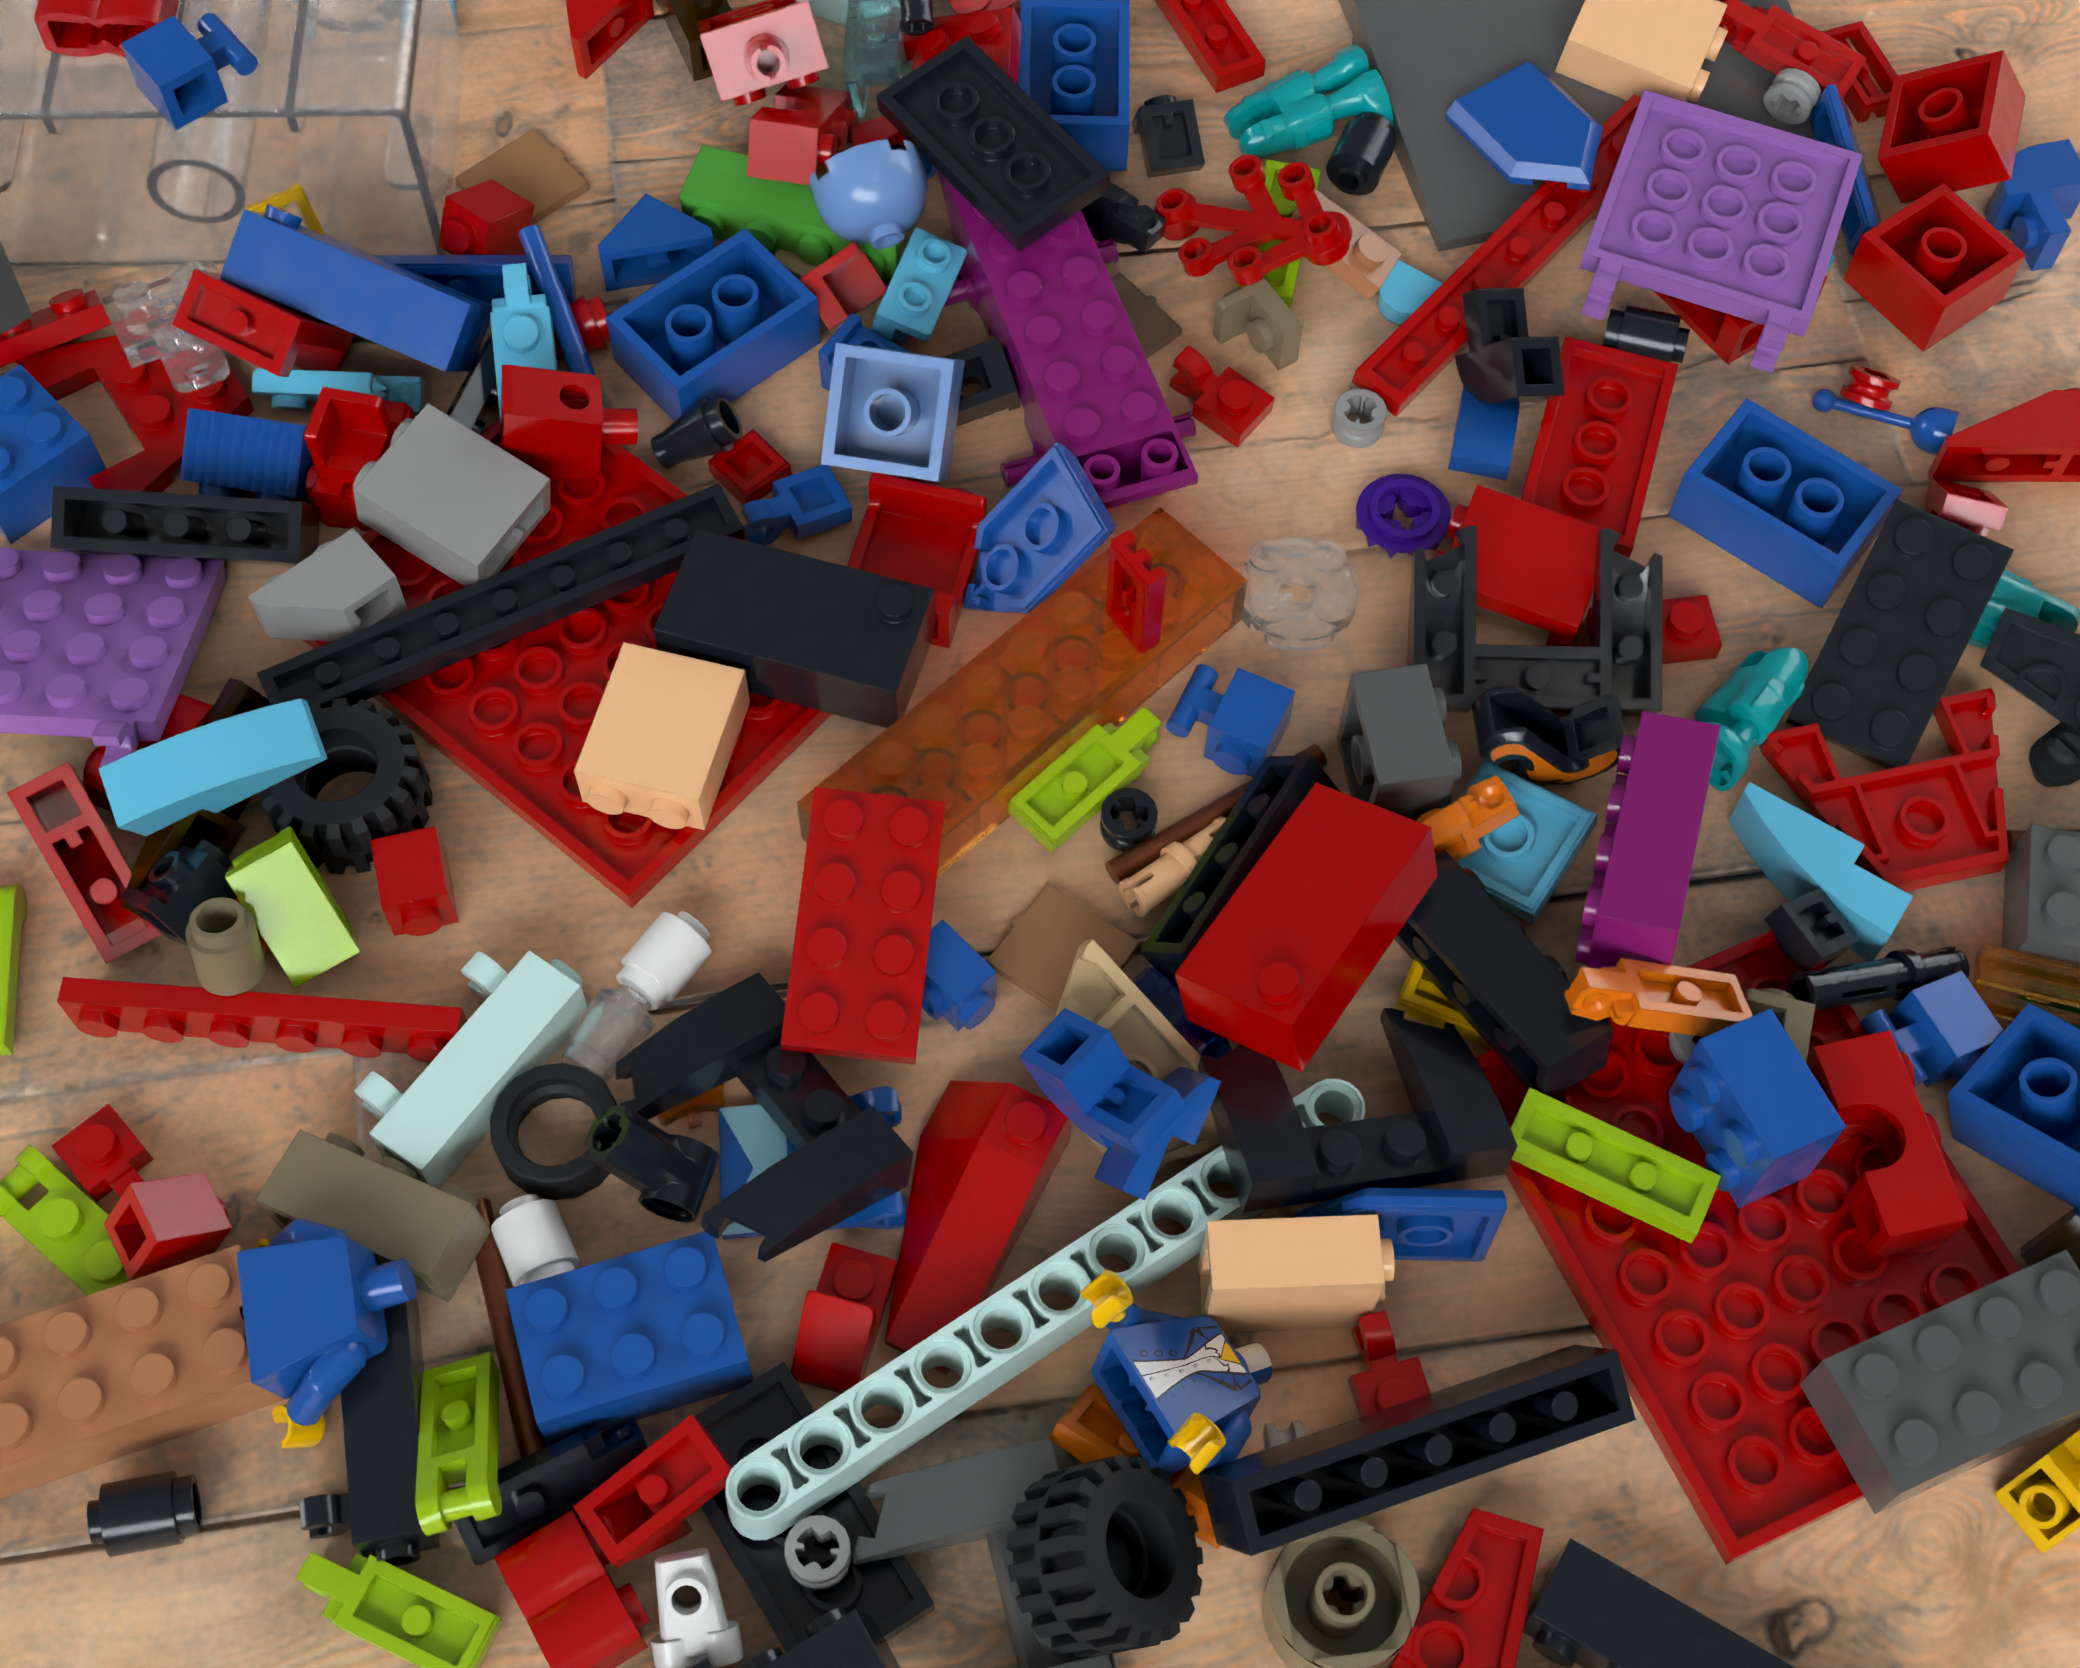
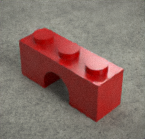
M786 83L775 94L774 108L762 107L750 118L747 177L809 185V177L815 171L818 180H820L828 170L825 161L845 151L848 143L852 144L854 125L858 124V111L850 109L851 92L812 86L788 89Z
M1891 1030L1813 1047L1807 1056L1806 1064L1846 1125L1845 1129L1857 1130L1868 1135L1877 1143L1884 1156L1885 1168L1864 1172L1844 1196L1869 1260L1947 1242L1969 1220L1967 1216V1196L1960 1180L1956 1176L1950 1175L1940 1151L1941 1135L1938 1125L1933 1116L1927 1112L1925 1113L1914 1088L1915 1072L1907 1054L1898 1050Z

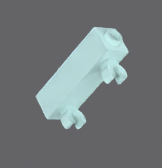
M477 951L461 969V972L471 979L467 984L468 988L485 1001L405 1093H400L390 1082L374 1071H371L354 1090L355 1094L364 1100L361 1104L362 1107L380 1120L369 1134L383 1158L391 1157L403 1162L421 1176V1182L435 1188H439L441 1183L449 1178L490 1130V1117L501 1092L515 1077L536 1066L545 1065L588 1015L589 1009L581 988L583 980L564 962L552 959L550 963H547L531 951H528L508 974L493 959Z

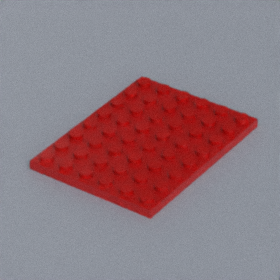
M499 418L481 436L501 448V423ZM602 444L600 473L591 477L550 480L551 509L499 573L688 495L621 445ZM372 528L361 536L396 575L408 610L465 587ZM678 571L373 697L631 908L832 715L831 713L749 692L750 704L705 830L688 826L682 829H670L658 825L649 817L624 811L619 815L606 814L583 802L574 769L623 642L658 650L653 629ZM303 640L313 649L330 643L327 641Z
M1772 930L1686 966L1687 968L1735 974L1743 994H1745L1747 989L1775 988L1786 991L1789 977L1794 972L1802 971L1798 964L1780 949L1776 941V935ZM1821 964L1810 970L1826 969L1824 964ZM1851 1005L1814 1011L1808 1054L1815 1046L1867 1035ZM1609 1016L1608 1019L1613 1032L1606 1066L1557 1095L1554 1099L1707 1169L1704 1151L1693 1133H1688L1679 1126L1670 1107L1668 1091L1684 1065L1674 1057L1669 1048V1032L1628 1027L1627 1024L1621 1026L1614 1023L1611 1016ZM1694 1036L1692 1041L1697 1044L1699 1039L1704 1037ZM1491 1050L1475 1058L1482 1067L1511 1128L1528 1092V1088L1495 1051ZM1844 1129L1808 1177L1741 1208L1736 1206L1728 1191L1724 1192L1717 1187L1700 1230L1691 1244L1513 1160L1510 1161L1505 1171L1506 1177L1602 1347L1618 1351L1629 1395L1725 1565L1865 1498L1799 1385L1822 1360L2021 1270L1942 1146L1940 1151L1950 1175L1956 1176L1964 1187L1968 1202L1967 1216L1969 1220L1945 1243L1869 1260L1844 1196L1864 1172L1885 1168V1160L1877 1143L1868 1135L1857 1130Z

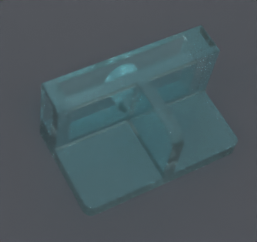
M848 0L841 71L846 91L851 92L850 107L858 111V118H865L868 86L893 84L909 74V65L903 43L904 33L900 29V0Z

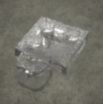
M212 259L203 263H183L172 269L169 275L146 283L135 281L124 284L117 288L112 295L101 298L131 368L161 359L172 386L180 393H189L225 380L230 374V366L221 348L172 325L193 270L198 269L219 274ZM205 369L204 371H202V372H200V373L193 374V373H195V372H197V371H199V370Z

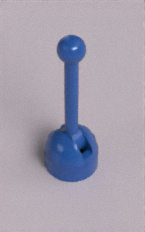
M1828 389L1817 391L1812 399L1814 408L1819 412H1828L1834 409L1910 429L1915 445L1926 453L1934 455L1938 454L1946 437L1952 435L1959 414L1958 411L1943 407H1931L1921 411L1916 417L1910 418L1836 398L1835 394Z

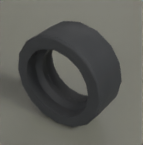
M566 1063L536 1066L515 1077L498 1096L490 1117L491 1144L509 1180L527 1194H536L540 1198L550 1200L579 1197L600 1186L609 1176L610 1172L589 1160V1149L582 1156L567 1164L543 1166L532 1162L524 1156L518 1144V1129L521 1121L533 1108L553 1099L571 1098L582 1101L591 1108L597 1120L606 1113L610 1106H618L603 1080L586 1068Z

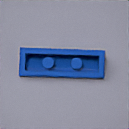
M1835 84L1827 85L1809 118L1815 140L1861 153L1852 121ZM1863 157L1841 223L1847 248L1852 257L1862 235L1882 222Z

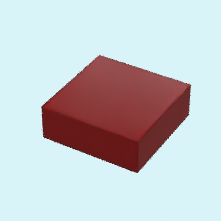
M754 429L742 436L741 439L735 441L731 451L716 454L708 460L709 473L742 505L762 499L773 491V481L792 475L791 464Z

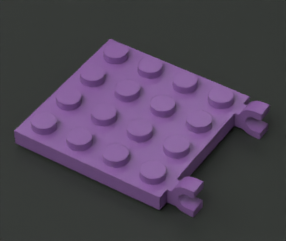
M1644 90L1580 263V269L1595 273L1581 314L1604 321L1617 281H1623L1764 325L1750 367L1773 373L1788 333L1804 337L1810 324L1863 154Z
M7 547L0 548V733L92 738L94 746H106L100 767L135 752L140 740L160 741L226 585L227 575L224 562L197 560L194 558L142 557L131 554L105 555L74 553L71 551L50 552L14 550Z

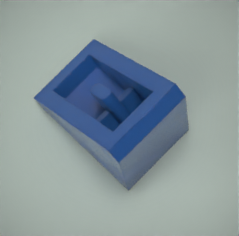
M645 194L598 245L606 292L662 282L714 248L711 227Z

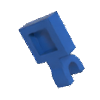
M823 464L773 481V498L755 500L741 505L742 514L748 523L743 526L745 538L749 542L765 546L775 541L781 535L783 529L789 527L796 539L800 540L852 521V505L829 465Z

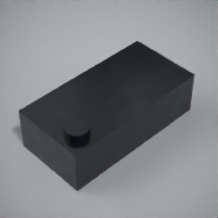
M696 528L653 630L657 649L660 651L745 670L748 692L899 731L936 630L935 590Z

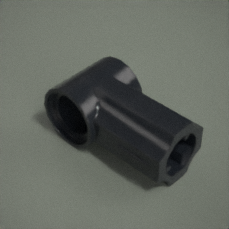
M610 1106L599 1120L592 1123L584 1143L590 1151L589 1160L641 1192L638 1202L646 1210L677 1222H695L719 1159L718 1153L710 1146L690 1137L668 1134L627 1106Z

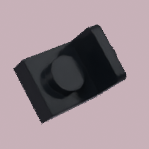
M1162 95L1146 100L1144 106L1138 108L1132 120V127L1134 133H1140L1148 178L1199 171L1203 168L1205 162L1193 99L1177 101L1174 95Z
M1821 888L1780 905L1764 918L1776 935V941L1780 949L1790 959L1794 960L1802 971H1808L1821 964L1827 967L1860 941L1859 937Z

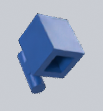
M207 13L199 19L197 28L203 37L197 40L173 15L121 43L137 87L175 130L229 102L218 70L230 64L239 75L247 76L257 68L258 60L254 54L215 13Z
M1199 664L1196 666L1168 719L1166 728L1173 735L1185 738L1189 735L1196 721L1208 725L1204 757L1214 761L1219 768L1234 775L1246 774L1254 777L1266 757L1273 756L1290 722L1296 691L1238 668L1225 694L1222 695L1212 691L1219 677L1217 671L1208 665Z
M1963 971L1912 990L1888 1016L1883 1009H1879L1860 1021V1025L1867 1035L1891 1030L1898 1050L1905 1052L1911 1060L1915 1072L1914 1087L1922 1082L1926 1087H1929L1951 1077L1958 1083L2004 1031Z

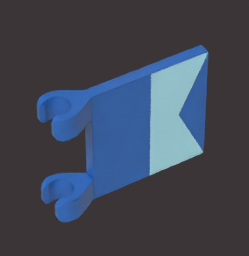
M890 1086L876 1087L848 1096L861 1112L874 1106L891 1127H896L901 1123L902 1107L894 1088ZM760 1104L719 1108L721 1201L767 1168L797 1150ZM898 1191L827 1230L856 1227L884 1230L902 1228L905 1226L907 1214L903 1195ZM736 1222L728 1225L721 1234L723 1240L763 1236Z

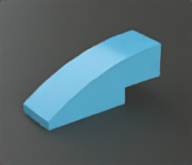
M300 698L245 712L183 732L99 768V772L117 827L149 836L201 809L218 813L328 758L308 702Z
M1749 782L1728 820L1746 851L1771 883L1789 901L1821 888L1860 939L1850 949L1868 961H1874L1893 933L1913 896L1854 864L1865 844Z

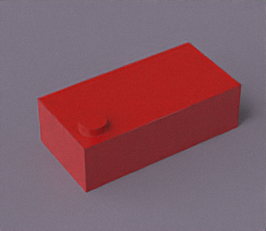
M1315 783L1176 971L1175 977L1187 1021L1302 1072L1438 877L1431 827Z

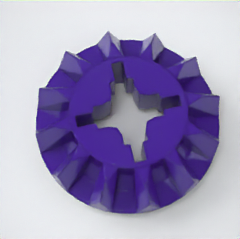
M1391 474L1374 480L1362 491L1356 506V529L1362 530L1366 535L1368 547L1378 545L1386 549L1389 558H1392L1397 553H1409L1412 557V553L1421 547L1423 551L1427 549L1436 551L1441 540L1446 535L1451 521L1450 505L1441 490L1431 482L1410 474ZM1395 503H1397L1399 510L1403 511L1405 517L1413 518L1410 530L1402 527L1399 520H1392Z

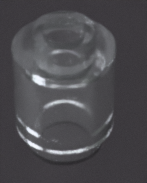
M620 984L616 990L601 987L565 1038V1043L568 1047L561 1055V1060L566 1064L588 1069L607 1084L612 1076L615 1077V1063L642 1044L655 1027L656 1022L648 1013L652 1008L651 1003L642 994L623 984Z

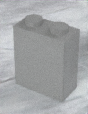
M429 403L414 420L407 418L398 426L392 436L388 450L377 462L370 461L365 464L356 476L353 484L357 518L360 522L465 587L498 574L551 509L550 478Z

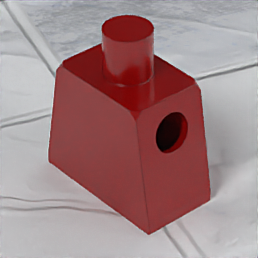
M502 365L501 448L544 474L550 480L591 477L600 473L602 444L637 445V408H602L601 380L595 375Z

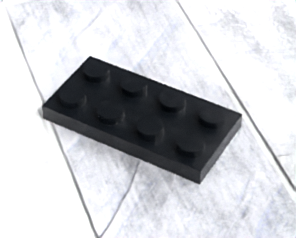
M967 35L876 95L878 111L908 141H911L918 148L919 152L1018 252L1111 190L1110 174Z
M1897 499L1804 683V691L1796 700L1786 723L1795 727L1818 723L1826 741L1887 769L1908 765L2014 549Z
M785 1362L695 1417L699 1419L728 1462L734 1467L741 1459L815 1411ZM816 1445L804 1453L802 1460L812 1468L827 1469L834 1466L840 1460L841 1455L834 1447ZM857 1482L805 1518L824 1515L835 1519L845 1528L853 1550L854 1542L858 1536L875 1537L879 1514L870 1499L865 1497V1491L860 1483ZM756 1485L749 1488L742 1495L740 1502L746 1508L753 1511H764L771 1508L778 1501L780 1495L770 1486ZM726 1487L700 1507L785 1652L808 1639L805 1628L812 1621L838 1607H845L847 1613L857 1609L873 1615L886 1641L935 1610L934 1602L904 1555L854 1565L852 1558L848 1573L838 1584L827 1589L813 1590L800 1585L792 1577L786 1563L784 1543L794 1525L768 1540H752L742 1536L733 1527L728 1515ZM812 1536L803 1542L807 1555L798 1556V1561L804 1567L815 1561L822 1569H825L834 1562L830 1550L832 1548H839V1546L833 1539L821 1544Z

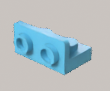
M915 227L876 312L871 330L892 342L896 340L904 344L908 335L922 341H928L967 254L966 249Z

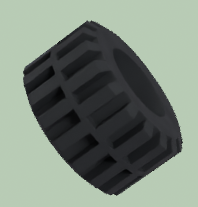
M347 698L333 699L332 706L327 708H321L319 702L311 704L309 707L328 759L275 785L269 786V788L259 792L258 795L276 833L279 834L278 832L291 826L317 869L325 863L331 874L343 875L346 866H354L357 874L371 871L370 862L374 861L371 846L372 839L410 832L414 828H425L429 819L426 806L432 805L430 779L412 733L406 724H400L396 714L387 708L377 712L374 702L362 699L354 707L350 706ZM350 772L375 774L371 782L361 792L350 798L340 801L316 799L321 789L328 782L342 774Z
M1125 1454L1116 1455L1043 1475V1480L1033 1482L1024 1491L1026 1501L1016 1504L1011 1517L1017 1527L1016 1531L1008 1532L1006 1549L1013 1552V1564L1007 1565L1010 1582L1016 1581L1020 1594L1015 1599L1021 1613L1030 1612L1033 1617L1031 1628L1040 1639L1051 1637V1648L1062 1654L1073 1652L1075 1658H1091L1160 1645L1161 1641L1171 1640L1181 1632L1180 1623L1188 1622L1195 1610L1191 1598L1200 1595L1203 1580L1197 1573L1198 1565L1203 1564L1202 1547H1197L1195 1532H1198L1199 1529L1195 1517L1188 1516L1185 1509L1187 1499L1180 1488L1171 1489L1170 1476L1160 1467L1150 1469L1147 1459L1138 1456L1126 1458Z

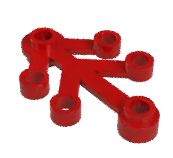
M1255 155L1238 157L1230 164L1228 170L1235 190L1244 194L1252 212L1197 203L1193 195L1181 188L1166 190L1156 200L1154 211L1166 219L1163 237L1168 240L1179 241L1195 234L1200 227L1233 233L1213 243H1210L1205 238H1193L1186 241L1180 247L1178 252L1179 259L1185 273L1192 277L1206 275L1216 265L1227 261L1235 283L1247 286L1261 280L1264 274L1302 257H1306L1310 263L1318 266L1334 264L1341 260L1350 248L1352 228L1348 218L1336 211L1323 210L1314 192L1315 181L1310 167L1303 162H1293L1284 166L1277 176L1284 198L1289 201H1295L1302 220L1280 216L1264 184L1266 174L1261 160ZM1273 239L1284 241L1262 253L1256 248Z

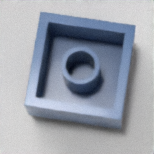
M835 343L820 464L936 482L949 479L965 360L856 344Z

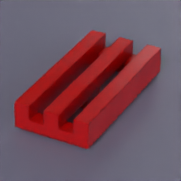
M1859 21L1821 31L1851 48L1846 39H1849L1855 50L1865 56V64L1843 98L1858 123L1868 121L1870 114L1873 112L1877 118L1886 116L1894 76L1898 75L1864 23ZM1869 71H1870V73L1872 74V76L1874 77V79L1876 80V82L1878 83L1879 87L1881 88V90L1883 91L1884 94H1881V93H1880V91L1878 90V88L1876 87V85H1875L1874 82L1872 81L1871 77H1870L1869 74H1868Z
M1129 529L1111 539L1105 612L1136 651L1143 654L1160 644L1167 574L1160 566L1151 570L1152 556L1145 547L1136 552L1137 538Z

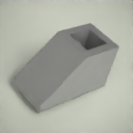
M353 528L337 539L323 543L312 555L283 574L269 578L260 589L248 596L264 632L270 638L333 642L408 610L396 575Z

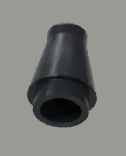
M717 396L713 399L702 397L663 432L652 437L651 446L660 464L670 469L680 463L731 451L734 447V442L742 438L743 428L737 412L723 396Z

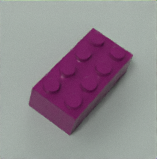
M1642 711L1637 736L1624 734L1616 772L1625 773L1628 776L1617 774L1615 783L1612 784L1605 821L1611 823H1606L1604 832L1601 833L1593 870L1592 885H1589L1582 917V929L1575 957L1576 963L1600 969L1603 967H1615L1620 958L1672 965L1720 725Z

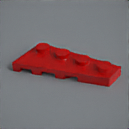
M1473 1508L1419 1610L1411 1634L1405 1644L1400 1647V1651L1390 1668H1515L1544 1528Z

